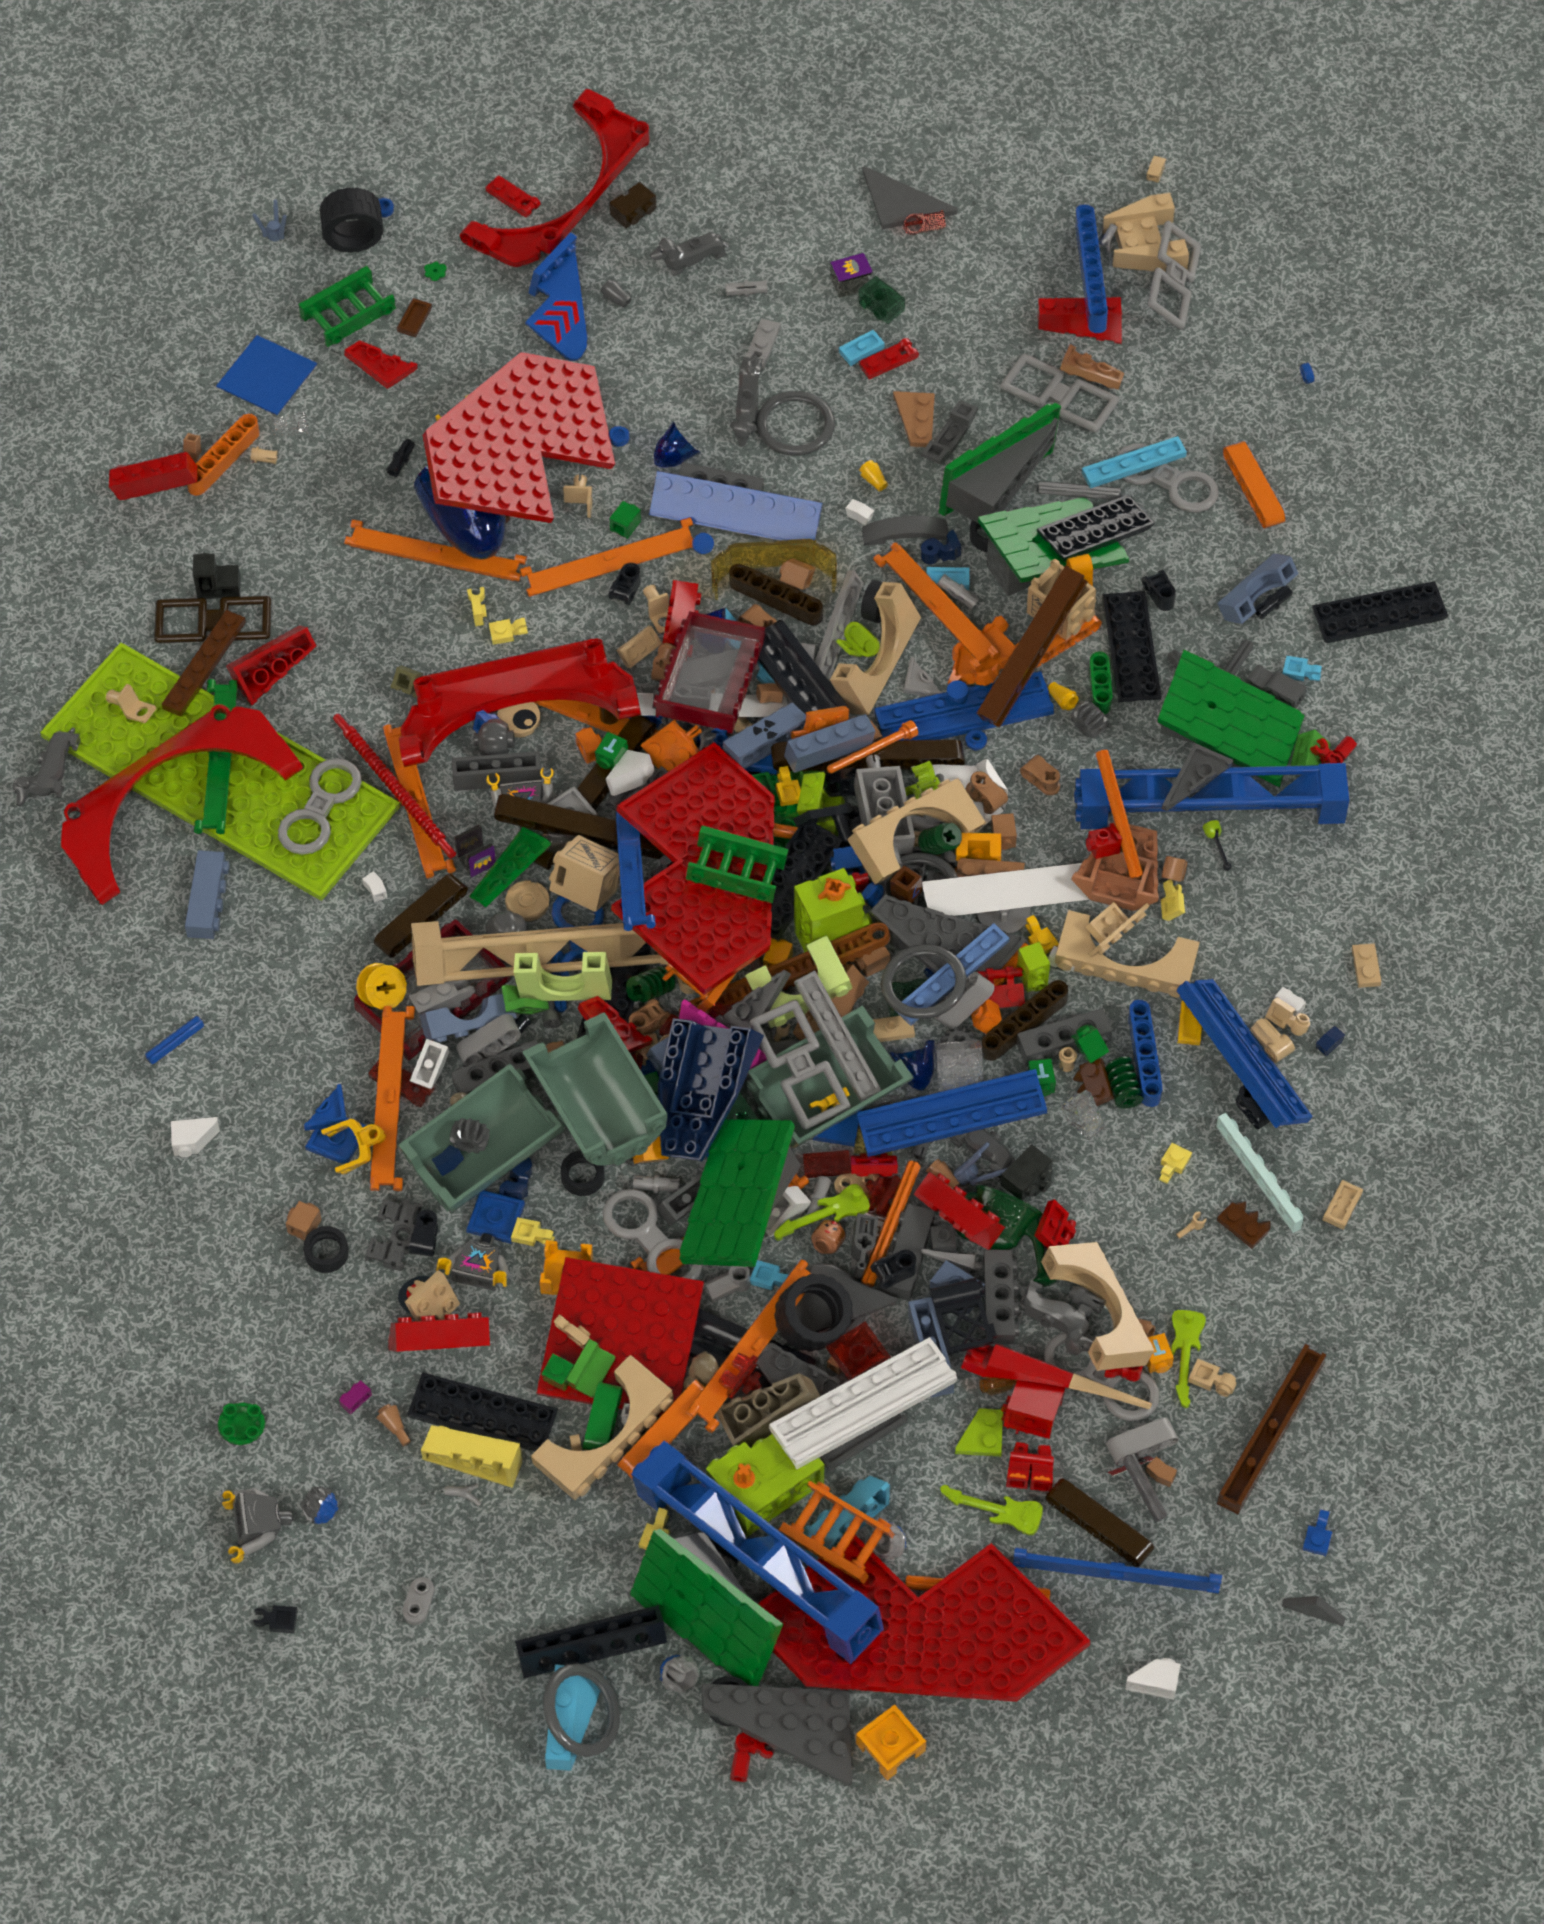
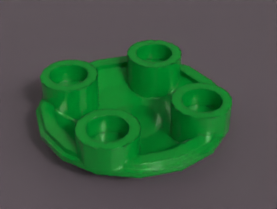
M244 1402L227 1404L223 1407V1412L218 1420V1431L222 1438L235 1445H246L256 1441L262 1435L265 1428V1418L260 1406L257 1404Z

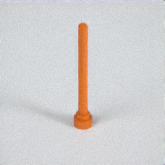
M912 720L903 723L899 731L828 765L827 772L834 773L902 738L910 740L918 736L916 724Z

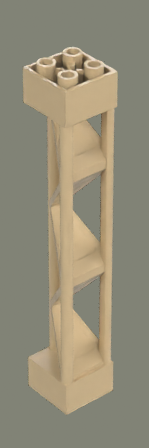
M438 921L411 923L413 965L417 986L444 984L447 981L514 976L515 953H538L541 967L548 973L582 970V961L547 964L569 940L587 952H606L609 968L658 963L661 965L668 964L659 954L632 957L646 942L633 930L625 931L623 923L441 938ZM483 947L513 966L460 971Z

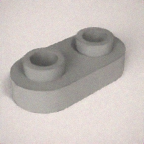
M426 1577L415 1579L411 1583L406 1597L403 1616L405 1621L411 1625L422 1624L429 1613L435 1589L433 1582ZM420 1586L426 1587L424 1591L418 1590ZM413 1608L419 1609L417 1613H411Z

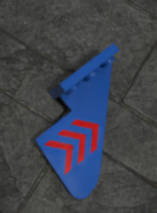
M571 232L533 271L528 293L535 297L541 292L549 297L525 324L567 360L576 361L582 357L587 348V331L575 252L577 236Z

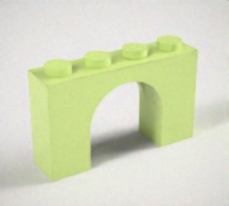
M827 936L806 945L818 970V977L831 999L836 996L842 997L849 990L853 989ZM766 965L745 975L752 991L758 987L762 988L772 981ZM781 991L770 1010L792 1000L798 1001L804 1014L809 1009L801 994L789 995ZM790 1011L768 1021L770 1028L784 1025L787 1020L795 1017L793 1011Z
M583 952L582 972L574 976H557L546 972L541 967L538 953H515L514 977L520 998L541 1001L588 1000L599 996L603 1000H611L612 978L606 952Z

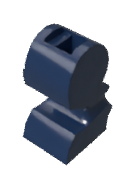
M954 529L948 532L946 545L935 538H930L923 542L921 545V559L924 563L929 565L935 564L939 559L943 562L946 560L955 561L957 557L961 556V544Z
M529 1157L510 1171V1178L514 1182L509 1180L503 1182L499 1187L500 1195L524 1200L528 1196L529 1178L532 1176V1161Z

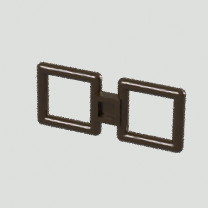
M269 596L223 597L220 599V609L207 610V600L205 598L159 599L156 601L154 640L156 643L203 642L206 639V631L213 630L224 612L228 610V606L263 604L262 631L239 632L234 641L267 640L270 638L271 598ZM198 607L197 633L163 634L164 608Z

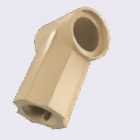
M1266 1018L1259 1019L1251 1027L1250 1031L1264 1046V1050L1274 1063L1279 1062L1295 1051L1292 1040L1285 1034L1281 1035Z

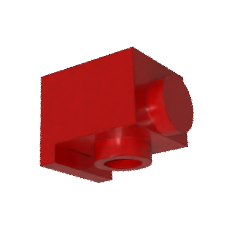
M1110 823L1109 827L1089 831L1085 843L1087 850L1092 852L1095 859L1120 854L1122 837L1115 824Z

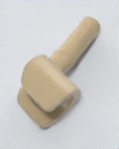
M790 1023L786 1028L776 1027L774 1037L776 1041L789 1034Z
M1201 1212L1194 1213L1191 1223L1178 1232L1176 1236L1180 1239L1193 1229H1202L1207 1219L1198 1221L1197 1219L1200 1217Z

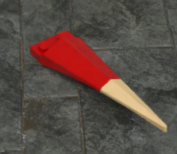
M998 1343L995 1346L986 1345L967 1350L961 1369L982 1377L1049 1384L1101 1395L1146 1409H1150L1152 1403Z

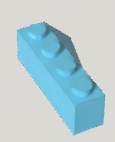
M869 1475L865 1480L860 1479L857 1481L850 1493L847 1495L843 1494L839 1498L874 1518L889 1504L890 1485L886 1481ZM827 1509L824 1510L817 1517V1521L813 1525L805 1526L803 1534L810 1538L812 1535H816L831 1509L829 1511ZM842 1510L823 1540L825 1542L823 1546L829 1550L832 1547H836L855 1516ZM863 1522L858 1531L867 1523ZM801 1547L805 1552H807L809 1555H811L814 1559H816V1560L819 1559L818 1556L814 1555L813 1553H811V1552H809L808 1550H806V1549H804L803 1547Z
M555 1665L554 1673L565 1665ZM571 1676L565 1679L559 1685L555 1696V1709L561 1727L572 1740L580 1744L600 1693L598 1687L591 1680L583 1676ZM548 1728L545 1755L546 1769L571 1771L577 1755L564 1749L556 1741Z

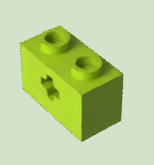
M1040 942L1018 949L1017 968H1022L1023 975L1020 979L1027 993L1041 991L1048 985L1050 962Z

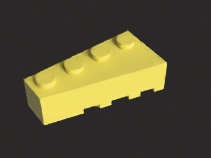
M431 1425L421 1449L423 1460L511 1488L522 1465L520 1443L452 1430L445 1426Z

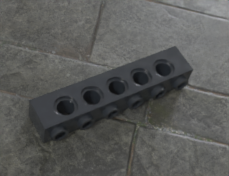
M659 1605L517 1640L515 1644L521 1671L525 1679L555 1671V1665L585 1664L667 1643L661 1611Z

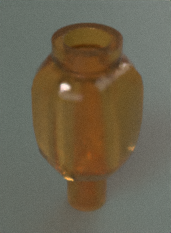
M984 1377V1379L979 1380V1387L982 1393L997 1395L1011 1390L1017 1380Z

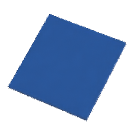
M256 335L216 387L278 415L313 371L317 363Z

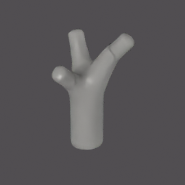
M1112 223L1104 236L1098 241L1099 247L1101 245L1106 246L1107 253H1111V239L1118 228Z
M477 1483L465 1487L445 1486V1495L464 1497L473 1501L477 1506L481 1505V1502L471 1494V1491L479 1487Z

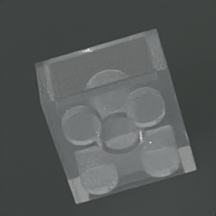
M980 1040L934 1043L937 1092L984 1082L983 1052Z

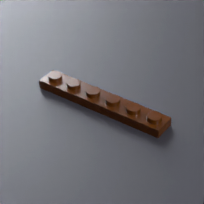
M228 610L224 612L163 701L162 709L182 717L246 623L245 617Z

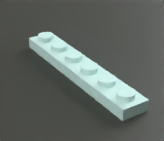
M1226 1113L1218 1116L1216 1127L1290 1230L1293 1233L1300 1230L1303 1222V1215L1300 1209L1294 1207L1290 1202L1289 1194L1277 1184V1179L1273 1172H1269L1266 1169L1262 1157L1253 1151L1249 1139L1246 1136H1242L1236 1121L1230 1119Z

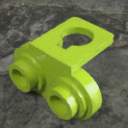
M851 622L846 626L844 630L846 640H836V643L849 655L858 657H873L880 648L878 639L859 622Z

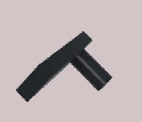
M851 803L815 809L807 811L793 818L796 827L833 820L838 835L843 840L842 844L848 842L847 839L852 835L846 815L853 812Z

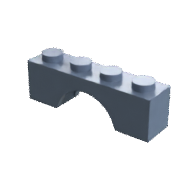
M1273 553L1217 604L1224 619L1243 624L1256 612L1253 604L1261 594L1273 588L1283 587L1299 573L1292 557Z
M503 993L482 999L481 1009L472 1020H463L455 1017L447 1007L419 1015L425 1039L433 1040L437 1043L447 1041V1036L455 1035V1038L469 1035L468 1031L474 1029L477 1031L504 1014H510L514 1019L517 1018L516 1013L506 1012Z

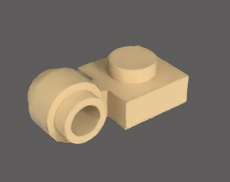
M1278 997L1272 1001L1265 1018L1282 1029L1289 1025L1291 1032L1297 1036L1305 1034L1310 1026V1019L1307 1015L1299 1013L1294 1016L1293 1014L1296 1009Z
M1197 1359L1188 1379L1189 1383L1209 1391L1214 1384L1216 1392L1224 1397L1232 1394L1237 1385L1236 1378L1232 1374L1223 1373V1375H1218L1220 1367Z

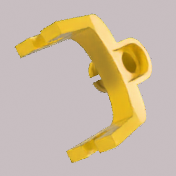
M348 1119L321 1130L323 1135L332 1137L350 1127L357 1138L360 1150L358 1159L336 1167L335 1171L337 1173L341 1172L344 1175L369 1162L371 1159L370 1146L380 1144L385 1140L386 1134H383L384 1130L374 1124L362 1128L361 1124L354 1119Z

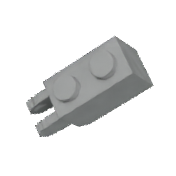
M469 980L433 984L410 995V1006L415 1007L414 1016L422 1027L420 1014L445 1007L452 1013L456 1007L461 1006V1001L471 997L476 991L474 987L462 988L468 984Z

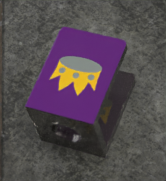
M864 253L830 262V280L839 298L872 289L868 275L872 274V269Z
M476 825L454 837L457 858L471 878L490 869L496 862L494 845L492 843L485 847L483 845L482 828L480 825Z

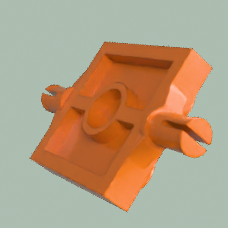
M846 706L806 712V721L803 729L791 731V739L847 721L849 709Z
M674 719L645 740L640 746L650 755L654 767L660 768L662 766L669 772L700 752L693 738L702 731L698 729L699 726L695 725L687 732Z

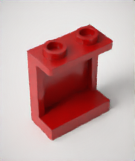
M1017 1380L1006 1409L1003 1426L1050 1439L1058 1409L1063 1402L1065 1387Z

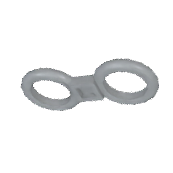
M1143 443L1131 444L1123 447L1116 456L1149 445ZM1167 464L1155 467L1153 471L1146 475L1133 474L1122 478L1124 481L1134 485H1146L1153 482L1169 490V497L1173 504L1179 509L1190 513L1210 509L1216 503L1219 496L1216 482L1206 473L1199 471L1181 473V471ZM1197 480L1207 485L1210 495L1205 501L1190 503L1179 496L1177 489L1185 481Z
M339 758L328 759L313 769L309 779L310 789L313 794L305 805V809L295 810L287 814L279 825L278 837L285 849L300 855L312 854L322 849L328 842L331 831L330 824L326 819L334 804L343 803L353 798L359 791L362 783L360 771L350 761ZM334 768L344 769L353 778L347 790L332 794L320 788L318 781L325 771ZM299 819L314 820L320 825L322 830L316 841L305 845L292 842L287 836V831L292 823Z
M625 1189L614 1193L606 1201L602 1212L603 1221L608 1230L615 1236L623 1239H636L648 1254L646 1260L647 1271L660 1273L656 1267L658 1256L668 1249L680 1250L683 1240L679 1238L668 1239L656 1226L658 1211L653 1199L642 1191ZM630 1199L641 1202L648 1210L649 1216L647 1221L636 1229L620 1227L612 1217L613 1209L619 1202ZM693 1265L691 1271L682 1278L696 1280L700 1275L702 1265Z
M1060 1333L1048 1342L1044 1350V1362L1057 1366L1053 1359V1354L1058 1346L1065 1343L1066 1333ZM1091 1358L1084 1370L1075 1373L1113 1389L1121 1381L1127 1380L1126 1378H1120V1376L1114 1378L1104 1377L1105 1370L1097 1371ZM1142 1372L1141 1378L1138 1381L1142 1382L1150 1393L1148 1402L1152 1403L1151 1408L1129 1411L1121 1408L1114 1399L1103 1396L1107 1409L1115 1417L1125 1421H1139L1147 1418L1156 1410L1159 1403V1389L1156 1382L1147 1373Z

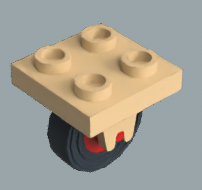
M439 1270L431 1277L417 1276L404 1283L398 1294L401 1307L407 1313L412 1314L415 1321H421V1316L435 1315V1320L444 1319L445 1314H451L460 1305L444 1273Z

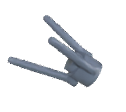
M274 199V221H270L266 228L255 213L252 216L261 229L263 237H268L271 241H279L285 238L284 230L287 216L283 215L280 224L278 203Z
M988 1142L970 1159L964 1162L963 1165L954 1170V1176L961 1185L970 1183L974 1186L980 1181L1001 1175L1007 1169H1001L977 1177L978 1168L974 1163L989 1147L990 1144Z

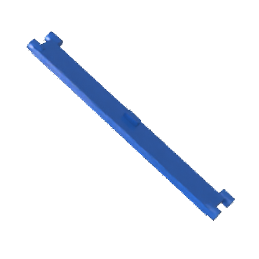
M616 811L624 930L631 931L633 926L644 924L652 929L656 926L654 915L646 916L640 832Z
M1015 1548L1013 1565L1019 1568H1032L1192 1589L1219 1594L1222 1581L1221 1574L1210 1573L1209 1577L1129 1567L1125 1566L1124 1563L1110 1562V1564L1030 1554L1027 1553V1549Z

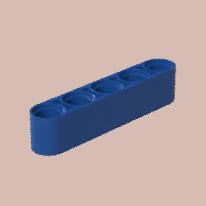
M1135 1000L1129 1008L1128 1022L1137 1080L1141 1089L1140 1096L1143 1097L1142 1103L1147 1107H1155L1161 1101L1163 1087L1151 1011L1146 1001ZM1139 1032H1143V1033H1145L1146 1035H1140V1034H1138V1033H1139ZM1141 1052H1147V1053H1149V1054H1148V1055H1144V1054H1142ZM1144 1072H1151L1152 1074L1147 1075ZM1147 1092H1154L1155 1094L1150 1095Z

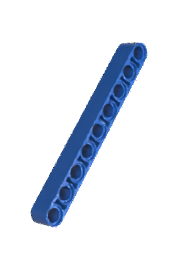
M1083 204L1076 208L1075 230L1088 329L1091 332L1102 333L1107 329L1108 309L1095 212L1092 206Z

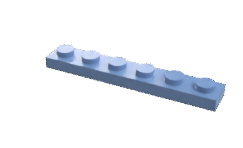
M995 923L956 955L963 964L967 977L1009 942L1010 938ZM946 963L904 999L902 1003L914 1008L935 1006L954 989L955 974L952 967ZM898 1013L910 1026L919 1020Z

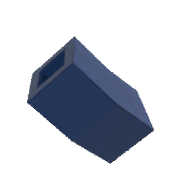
M1334 1026L1316 1042V1048L1325 1056H1328L1343 1042L1345 1034Z
M449 1145L441 1154L434 1157L432 1161L443 1177L454 1170L464 1160V1157L460 1150Z

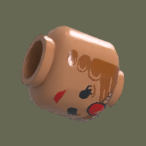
M824 1220L820 1222L813 1232L811 1240L814 1248L819 1253L833 1254L837 1252L844 1242L846 1233L839 1222Z

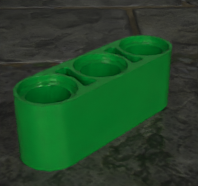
M1095 652L1090 656L1089 663L1091 703L1099 707V710L1105 715L1111 710L1112 703L1110 662L1106 653Z
M602 1382L598 1383L585 1433L583 1450L597 1449L611 1442L623 1387Z

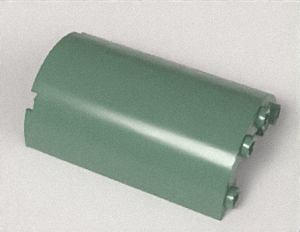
M863 1005L841 1018L882 1091L860 1102L821 1030L814 1033L819 1042V1048L809 1053L814 1065L828 1061L841 1087L847 1088L850 1094L847 1099L851 1108L846 1112L804 1130L780 1086L782 1080L792 1076L787 1064L772 1068L768 1060L748 1071L746 1086L758 1105L757 1112L762 1120H792L795 1125L789 1145L790 1148L802 1145L912 1081L913 1076L902 1060L894 1062L873 1033L875 1022ZM805 1038L780 1052L776 1057L807 1044V1039ZM824 1072L791 1086L808 1119L821 1113L820 1108L814 1107L810 1109L808 1105L814 1101H821L834 1093Z
M604 1012L584 1022L586 1035L549 1053L543 1042L522 1053L586 1160L594 1165H621L627 1159L647 1151L648 1146L666 1128L667 1113Z
M511 1064L504 1067L398 1144L409 1164H412L417 1172L416 1174L439 1204L447 1212L449 1211L450 1214L564 1132L566 1125L559 1115L555 1116L551 1110L546 1112L540 1097L537 1094L533 1096L527 1089L524 1082L527 1078L519 1068L515 1070ZM461 1118L466 1120L471 1118L474 1121L479 1120V1123L486 1124V1128L490 1130V1137L485 1150L479 1153L471 1152L470 1154L467 1151H462L461 1154L464 1160L454 1170L442 1177L432 1159L441 1154L449 1145L453 1146V1143L450 1142V1133L455 1121H460Z

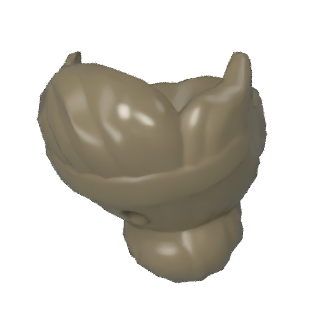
M705 1351L692 1359L689 1376L685 1378L683 1383L684 1391L696 1379L704 1387L719 1369L714 1356Z

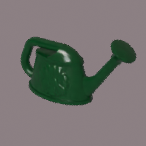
M977 1185V1192L967 1193L965 1196L970 1201L972 1198L976 1199L984 1205L982 1208L984 1212L988 1213L991 1211L1001 1218L999 1223L1005 1227L990 1250H1010L1016 1248L1017 1243L1022 1237L1027 1235L1033 1243L1038 1268L1037 1276L1032 1281L1043 1285L1042 1287L1054 1285L1057 1280H1050L1041 1263L1045 1255L1044 1246L1034 1236L1043 1213L1032 1205L991 1187ZM955 1229L959 1236L970 1241L967 1237H965V1234Z

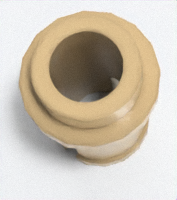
M259 446L252 448L251 460L255 463L260 461L276 464L278 451L259 449Z
M1065 1047L1059 1052L1060 1069L1063 1068L1062 1071L1070 1072L1074 1068L1077 1053L1073 1048Z

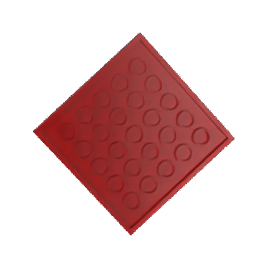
M565 1257L536 1394L593 1404L594 1397L591 1398L570 1386L564 1392L545 1382L541 1375L552 1354L575 1365L583 1351L567 1334L555 1326L554 1320L561 1315L575 1327L582 1326L590 1333L589 1338L597 1342L599 1348L615 1356V1361L602 1383L622 1387L616 1381L614 1371L631 1355L672 1390L674 1403L683 1392V1383L686 1377L704 1281ZM624 1389L619 1410H623L624 1403L630 1404ZM662 1411L658 1417H661L665 1412Z

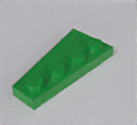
M522 827L469 897L486 908L552 843L546 838Z

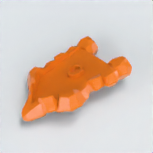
M995 616L992 623H987L982 630H979L1000 653L999 658L994 660L992 657H989L981 663L982 669L976 672L969 664L974 657L961 643H957L952 650V657L955 663L948 680V685L953 681H962L967 685L976 683V685L987 686L993 683L996 677L999 676L1000 670L1005 667L1018 643L1014 645L1003 634L1007 631L1009 624L1002 616Z

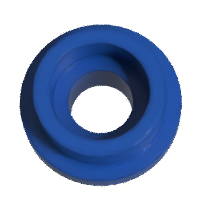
M972 730L967 733L965 743L972 750H980L986 746L987 736L980 730Z

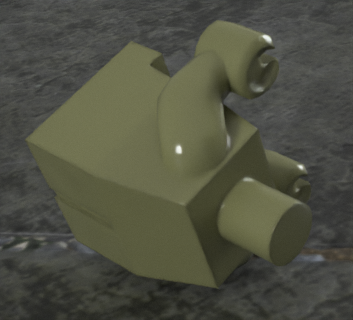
M402 665L398 666L390 687L396 691L402 690L406 694H412L414 698H417L416 692L413 693L415 691L413 681L422 677L423 673Z

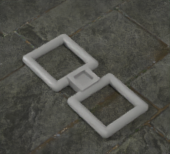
M1166 221L1158 251V259L1167 265L1166 272L1161 268L1155 269L1148 306L1181 330L1185 328L1192 295L1191 291L1185 287V281L1193 282L1195 280L1201 245L1172 222ZM1171 233L1180 240L1185 239V243L1192 248L1188 270L1166 255ZM1161 279L1183 295L1178 318L1156 302Z
M1027 354L1020 356L1000 384L1002 390L1038 407H1043L1047 400L1061 405L1060 417L1094 433L1100 430L1119 402L1118 396L1081 379H1076L1071 387L1060 383L1065 376L1064 371ZM1025 363L1054 376L1040 397L1011 385ZM1080 388L1109 401L1094 423L1065 410Z
M792 1000L750 1020L749 1025L751 1029L764 1035L760 1046L770 1066L777 1068L787 1064L792 1076L782 1080L780 1086L804 1130L812 1128L851 1108L830 1063L823 1061L814 1065L809 1055L810 1052L818 1049L820 1045L798 1001ZM793 1011L808 1043L776 1057L760 1025ZM824 1072L840 1104L808 1119L791 1086Z

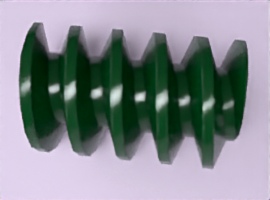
M943 823L925 829L918 837V845L923 853L932 855L956 849L962 841L961 831L954 823Z
M658 966L630 977L626 984V991L632 1001L644 1003L673 991L675 988V978L672 975L667 981L663 980L662 978L667 970H665L664 966Z
M1127 1056L1116 1058L1105 1067L1113 1092L1114 1103L1122 1109L1136 1107L1143 1101V1097L1140 1096L1141 1089L1137 1088L1139 1082L1135 1080L1137 1075L1133 1072L1132 1059Z

